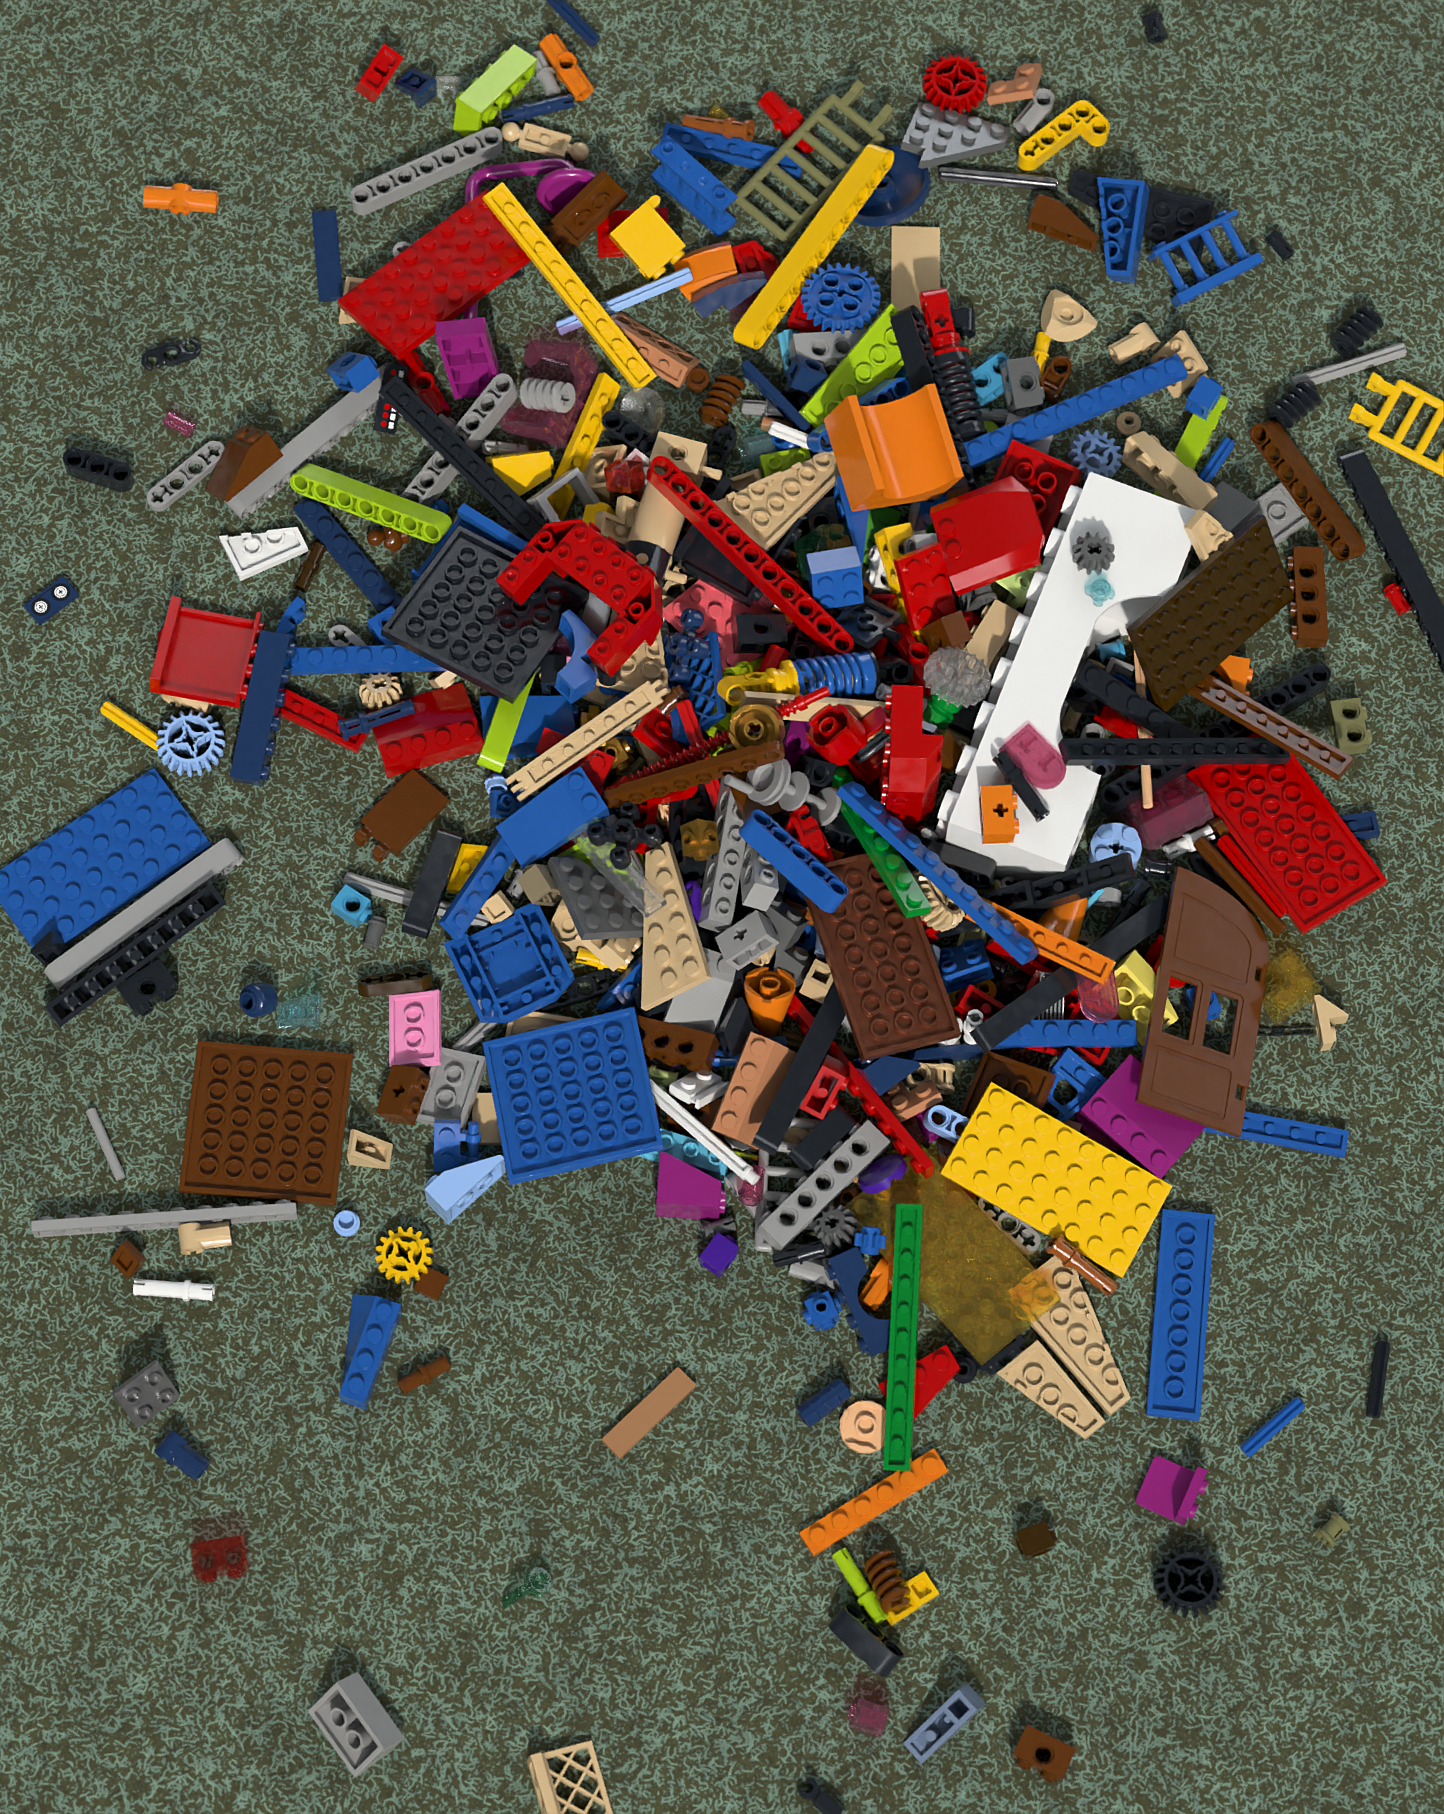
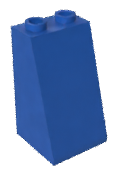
M498 696L479 697L484 740L499 699ZM528 696L507 759L539 756L535 750L545 727L565 736H569L580 727L575 728L574 719H578L577 704H571L564 696Z

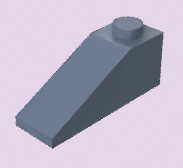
M967 1684L958 1689L903 1744L922 1764L966 1725L986 1703Z

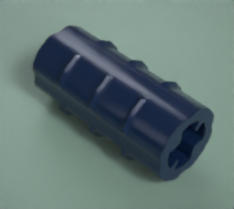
M838 1377L796 1408V1412L806 1426L810 1428L852 1397V1394Z

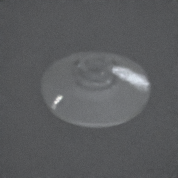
M638 387L629 391L621 401L619 412L650 434H654L662 426L665 419V405L661 396L656 391L647 387ZM645 408H648V416H645L643 413Z

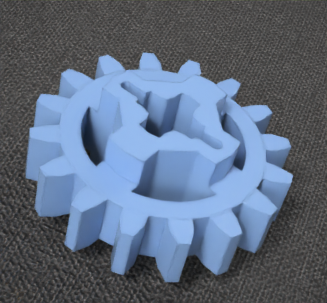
M1086 430L1083 435L1079 434L1069 447L1071 451L1068 457L1073 458L1070 465L1077 466L1084 473L1083 479L1085 480L1090 472L1106 478H1112L1121 466L1119 462L1123 455L1117 454L1121 447L1114 446L1115 439L1108 440L1106 432L1100 436L1098 430H1095L1092 435Z

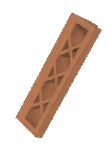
M620 311L610 316L656 375L678 388L682 387L689 371L699 364L700 360Z

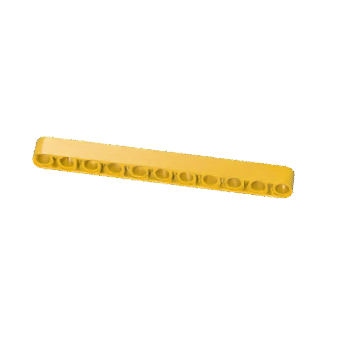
M871 143L865 147L736 325L733 333L735 342L753 349H760L801 293L802 287H805V280H810L811 273L816 272L889 171L894 161L893 151Z

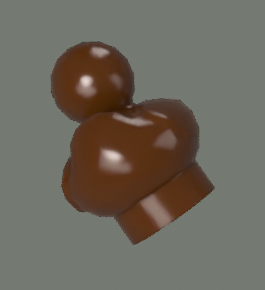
M384 526L383 531L375 528L367 534V541L370 545L379 546L384 541L385 548L394 553L398 552L403 544L409 543L408 534L394 530L391 527Z

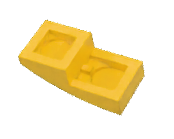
M925 1571L910 1579L904 1585L910 1588V1593L906 1596L910 1598L909 1604L899 1610L886 1612L889 1615L887 1620L891 1626L940 1594Z

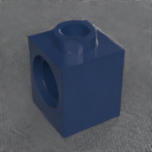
M798 354L795 355L785 374L790 387L810 394H814L827 379V373L822 362Z

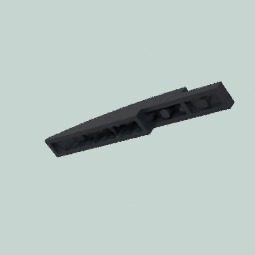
M1124 852L1034 882L1028 879L979 896L1023 917L1090 897L1094 891L1120 884L1136 877L1131 854ZM964 916L956 927L944 932L940 931L936 936L940 939L981 927Z

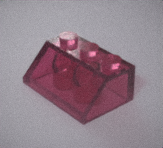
M1184 775L1152 792V808H1144L1143 798L1119 811L1127 825L1136 829L1141 845L1148 851L1157 849L1163 843L1173 838L1181 837L1186 831L1202 826L1206 821L1214 818L1206 791Z

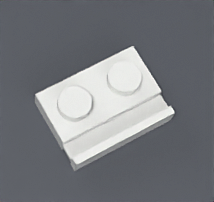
M693 1071L670 1084L669 1094L687 1104L694 1103L695 1108L699 1109L724 1095L729 1081H721L722 1077L712 1073V1071Z

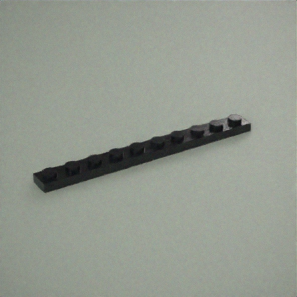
M394 376L378 391L379 395L528 542L546 524L401 379Z
M1266 738L1061 739L1058 743L1065 766L1287 764L1291 759L1288 751Z

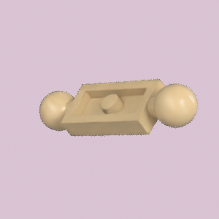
M514 122L504 124L501 129L502 137L505 140L512 142L520 139L518 148L564 160L566 155L570 154L571 158L578 162L584 161L589 155V149L584 143L577 142L571 145L572 136L529 123L525 124L523 130H520L519 126Z

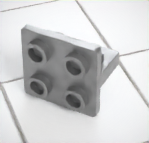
M156 1360L111 1392L113 1398L127 1413L137 1428H140L180 1397Z

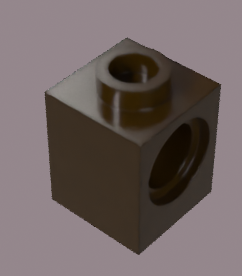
M1042 1521L1016 1531L1014 1539L1023 1561H1027L1054 1550L1057 1536L1053 1527H1048L1046 1521Z

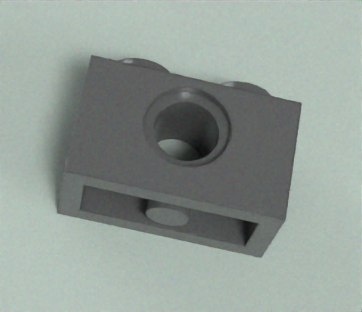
M1034 356L1006 360L999 364L1008 413L1033 409L1043 405L1045 394L1043 387L1039 383L1040 367L1035 362ZM1020 378L1027 382V389H1023L1020 386Z

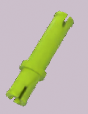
M847 1548L837 1551L832 1555V1559L835 1560L857 1595L858 1604L865 1608L875 1625L882 1623L889 1615L881 1609L876 1593L870 1588L848 1553Z

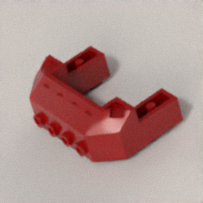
M581 519L546 523L495 581L505 594L519 605H522L552 571L561 578L569 574L616 611L618 616L586 651L596 666L610 677H613L643 642L651 647L663 624L662 589L655 579L656 573L646 564L643 567L637 563L638 559L628 550L625 553L619 549L620 545L610 536L604 538L600 534L601 530L592 522L586 524Z
M892 685L891 694H886L885 709L890 710V718H885V734H890V742H885L882 771L879 780V802L891 816L902 822L903 827L906 829H916L917 826L923 824L935 805L941 772L943 735L922 734L923 686Z

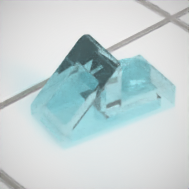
M316 994L280 1002L277 1027L287 1030L306 1026L313 1030H318L321 1013V995Z

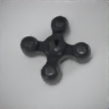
M629 800L620 805L619 814L621 819L616 820L612 827H605L602 823L597 822L591 824L587 829V836L592 845L602 846L606 842H612L616 845L610 852V861L613 867L618 870H624L630 866L631 855L629 852L634 850L638 843H645L648 847L655 848L663 842V833L658 825L648 824L644 828H638L634 825L640 819V809L637 804H633Z

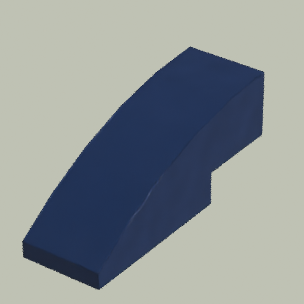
M757 271L727 277L691 296V303L703 319L721 305H724L730 311L768 283L767 276L764 271Z

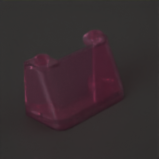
M530 340L524 354V361L531 370L530 377L572 384L576 393L574 405L568 412L558 413L528 409L520 401L517 410L509 408L500 419L499 425L507 433L566 449L599 374L598 365L581 343Z

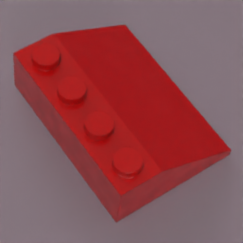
M1012 440L992 483L1013 476L1033 496L1046 538L1040 553L1042 561L1050 534L1054 527H1058L1062 517L1061 509L1070 485L1078 486L1082 473L1080 469Z
M463 682L451 685L446 689L441 688L402 699L399 702L406 701L407 699L411 700L415 714H410L371 728L387 778L407 773L412 768L417 770L481 752L483 746L479 725ZM366 709L367 714L371 713L370 709ZM399 710L384 714L382 716H379V718L395 714L399 712Z

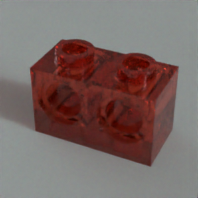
M244 1535L190 1543L194 1577L196 1580L201 1579V1583L215 1582L218 1576L228 1575L229 1579L240 1578L244 1576V1572L250 1571ZM237 1552L241 1554L239 1562L235 1564L227 1562V1557L230 1553ZM204 1557H212L214 1559L213 1565L209 1568L200 1567V1561Z

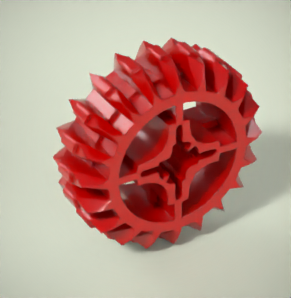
M949 53L947 59L940 55L938 62L933 60L923 76V92L926 94V100L932 101L931 104L934 106L939 105V110L941 111L944 109L957 110L959 114H962V109L969 113L971 107L977 108L979 106V102H982L987 90L986 75H983V67H978L977 60L970 62L969 55L965 59L961 58L960 53L957 57H953ZM956 78V79H957V81H956V86H955V89L953 90V84H952V83H954V79Z

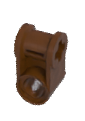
M1065 356L1054 357L1045 373L1039 379L1040 386L1044 389L1045 398L1050 400L1052 405L1057 404L1071 376L1072 363ZM1062 368L1066 372L1057 373L1055 369Z

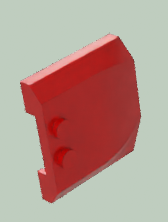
M1013 476L1006 477L930 507L931 518L938 541L941 544L947 572L958 596L1041 563L1040 553L1046 538L1033 496Z

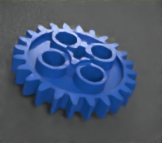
M837 263L836 268L833 269L830 264H827L826 271L819 267L818 275L811 273L810 280H805V287H802L801 295L803 312H807L808 320L814 319V326L821 323L822 331L830 327L832 334L835 333L836 329H840L841 333L844 334L845 329L849 328L854 333L855 326L862 330L864 322L871 324V317L876 318L877 310L880 309L881 293L879 292V285L874 284V277L868 278V271L859 273V266L852 270L850 269V263L845 268H842L841 264Z

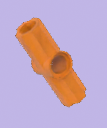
M557 34L545 36L539 42V48L556 71L557 78L565 84L576 101L587 99L593 93L594 88L577 65L576 57L566 49ZM569 66L570 68L564 69L562 67Z
M176 183L172 187L146 185L144 188V208L169 209L174 214L183 212V215L189 214L190 211L217 213L218 191L193 189L190 185Z
M894 1244L886 1257L878 1262L870 1275L871 1279L858 1296L861 1307L868 1312L875 1314L888 1293L892 1292Z

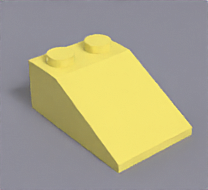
M1133 950L1114 965L1105 986L1096 982L1092 990L1101 999L1104 998L1122 1020H1136L1137 1041L1144 1046L1156 975L1151 966L1136 950ZM1168 997L1161 1031H1164L1178 1020V1016Z

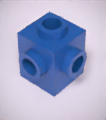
M816 1291L807 1296L808 1300L804 1301L805 1310L802 1311L807 1325L812 1324L815 1331L820 1329L825 1331L831 1329L840 1321L838 1312L842 1311L836 1296L831 1298L828 1291L824 1293ZM825 1305V1311L819 1312L817 1308Z

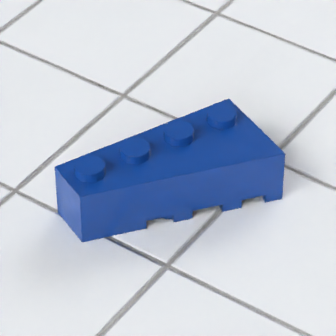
M1097 177L1107 275L1115 282L1136 283L1150 188L1145 181Z

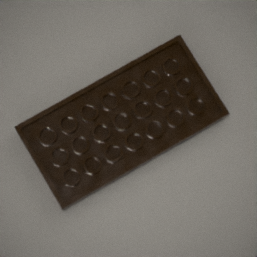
M1255 516L1126 629L1155 705L1163 712H1167L1294 599L1265 516Z

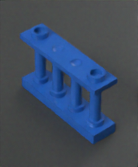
M667 135L651 150V154L663 163L651 174V179L720 239L736 224V219L725 209L737 199V196Z
M1224 210L1214 216V221L1169 244H1166L1164 241L1152 248L1153 252L1148 256L1149 261L1160 257L1177 289L1175 291L1176 295L1171 299L1175 308L1257 267L1264 261L1259 252L1252 256L1250 252L1247 253L1230 220L1238 214L1237 210L1230 213ZM1220 225L1239 257L1237 259L1238 263L1233 266L1230 263H1226L1210 233L1211 230ZM1199 236L1202 237L1218 267V273L1211 277L1209 273H1205L1189 241ZM1179 246L1197 277V284L1189 287L1188 284L1185 285L1168 253Z

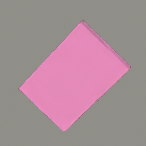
M439 989L389 995L390 1069L392 1065L417 1068L442 1065L441 992Z

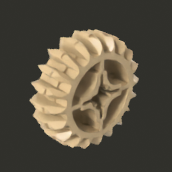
M917 868L913 870L912 876L931 905L930 913L921 915V920L925 921L928 927H933L935 931L944 932L956 927L962 921L965 912Z

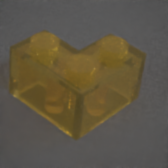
M1292 948L1270 962L1267 972L1278 987L1265 995L1262 1006L1277 1025L1311 1003L1314 995L1320 994L1322 988Z

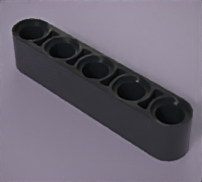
M443 828L438 829L405 914L401 932L423 939L428 938L459 854V846L464 842V834Z

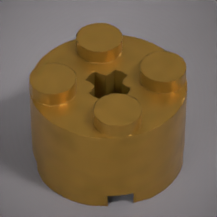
M748 704L739 708L731 717L729 738L736 749L751 745L758 746L764 741L767 743L769 740L770 743H772V740L782 743L785 737L783 719L770 706ZM754 725L761 726V729L759 730L761 733L760 735H753L752 732H754L755 728L753 727Z

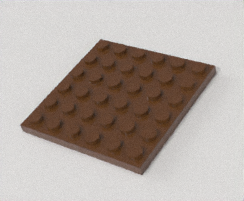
M198 1041L179 1193L266 1201L290 1200L291 1203L336 1206L354 1059L353 1054Z

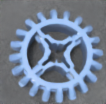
M193 710L189 711L188 716H185L184 712L180 711V718L178 719L171 715V724L168 722L163 723L165 730L158 731V736L162 738L156 740V744L161 746L157 752L158 756L162 757V763L164 765L169 764L168 768L171 772L177 769V773L180 776L186 770L190 778L193 775V771L196 770L197 774L201 776L202 768L204 767L210 772L212 770L210 763L218 765L219 760L217 757H223L224 754L221 749L225 747V741L222 740L224 733L222 730H219L220 724L218 722L213 723V717L210 715L204 719V712L202 711L197 716L194 715ZM191 728H199L207 733H203V731L194 732ZM183 730L181 737L171 743L174 736ZM188 735L194 743V751H192L191 746L187 743ZM210 743L207 751L199 756V751ZM176 753H178V755L187 754L191 757V759L181 758L177 756Z

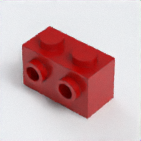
M827 1054L799 1108L823 1120L828 1110H834L839 1100L836 1097L839 1089L845 1090L851 1078L847 1075L850 1066Z

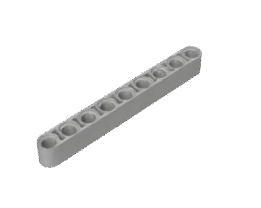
M385 365L377 369L380 376L359 393L349 392L280 449L284 455L229 502H224L241 519H246L249 512L252 514L266 502L265 499L267 497L271 498L285 486L284 483H289L290 478L305 464H312L322 456L321 453L323 451L327 452L339 442L341 436L345 437L357 427L360 420L363 422L374 413L378 403V391L381 388Z
M228 838L222 839L51 962L44 970L45 975L60 993L64 992L67 989L66 987L75 984L87 975V972L106 961L109 956L114 955L131 940L137 938L214 880H220L234 870L232 867L235 865L239 866L244 861V857Z

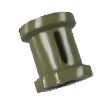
M1334 1512L1330 1515V1520L1321 1529H1317L1314 1532L1315 1536L1330 1549L1335 1546V1541L1350 1529L1348 1523Z

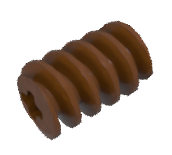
M719 374L716 376L715 383L712 384L711 390L707 393V398L698 410L701 420L716 428L723 427L721 422H728L729 417L727 414L733 413L731 406L737 405L735 398L742 396L740 390H745V383L729 374Z
M884 1550L873 1554L865 1561L864 1570L868 1574L870 1583H872V1589L876 1593L880 1607L885 1612L899 1610L910 1602V1598L906 1597L910 1593V1588L904 1586L907 1581L904 1577H900L903 1572L900 1568H896L899 1563L897 1559H892L895 1555L893 1550Z

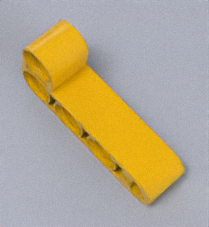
M1084 100L1078 101L1020 146L1017 164L1023 171H1033L1079 135L1093 146H1102L1107 142L1110 124L1091 103ZM1060 128H1066L1068 131H1063ZM1042 142H1049L1050 144H1049V145H1046V144H1043Z

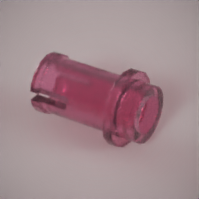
M169 411L163 420V425L166 426V429H173L187 438H190L196 429V424L178 416L176 411L173 413Z

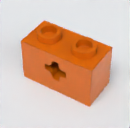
M1012 785L981 786L979 806L982 844L1013 843L1015 834H1019V818H1014V809L1018 808L1017 794H1012ZM996 812H1001V816L1003 817H998V813Z

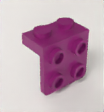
M1156 1456L1152 1460L1137 1495L1136 1504L1184 1525L1187 1518L1193 1519L1199 1504L1195 1503V1499L1198 1493L1204 1494L1209 1480L1205 1479L1207 1470L1197 1467L1195 1472L1160 1456Z

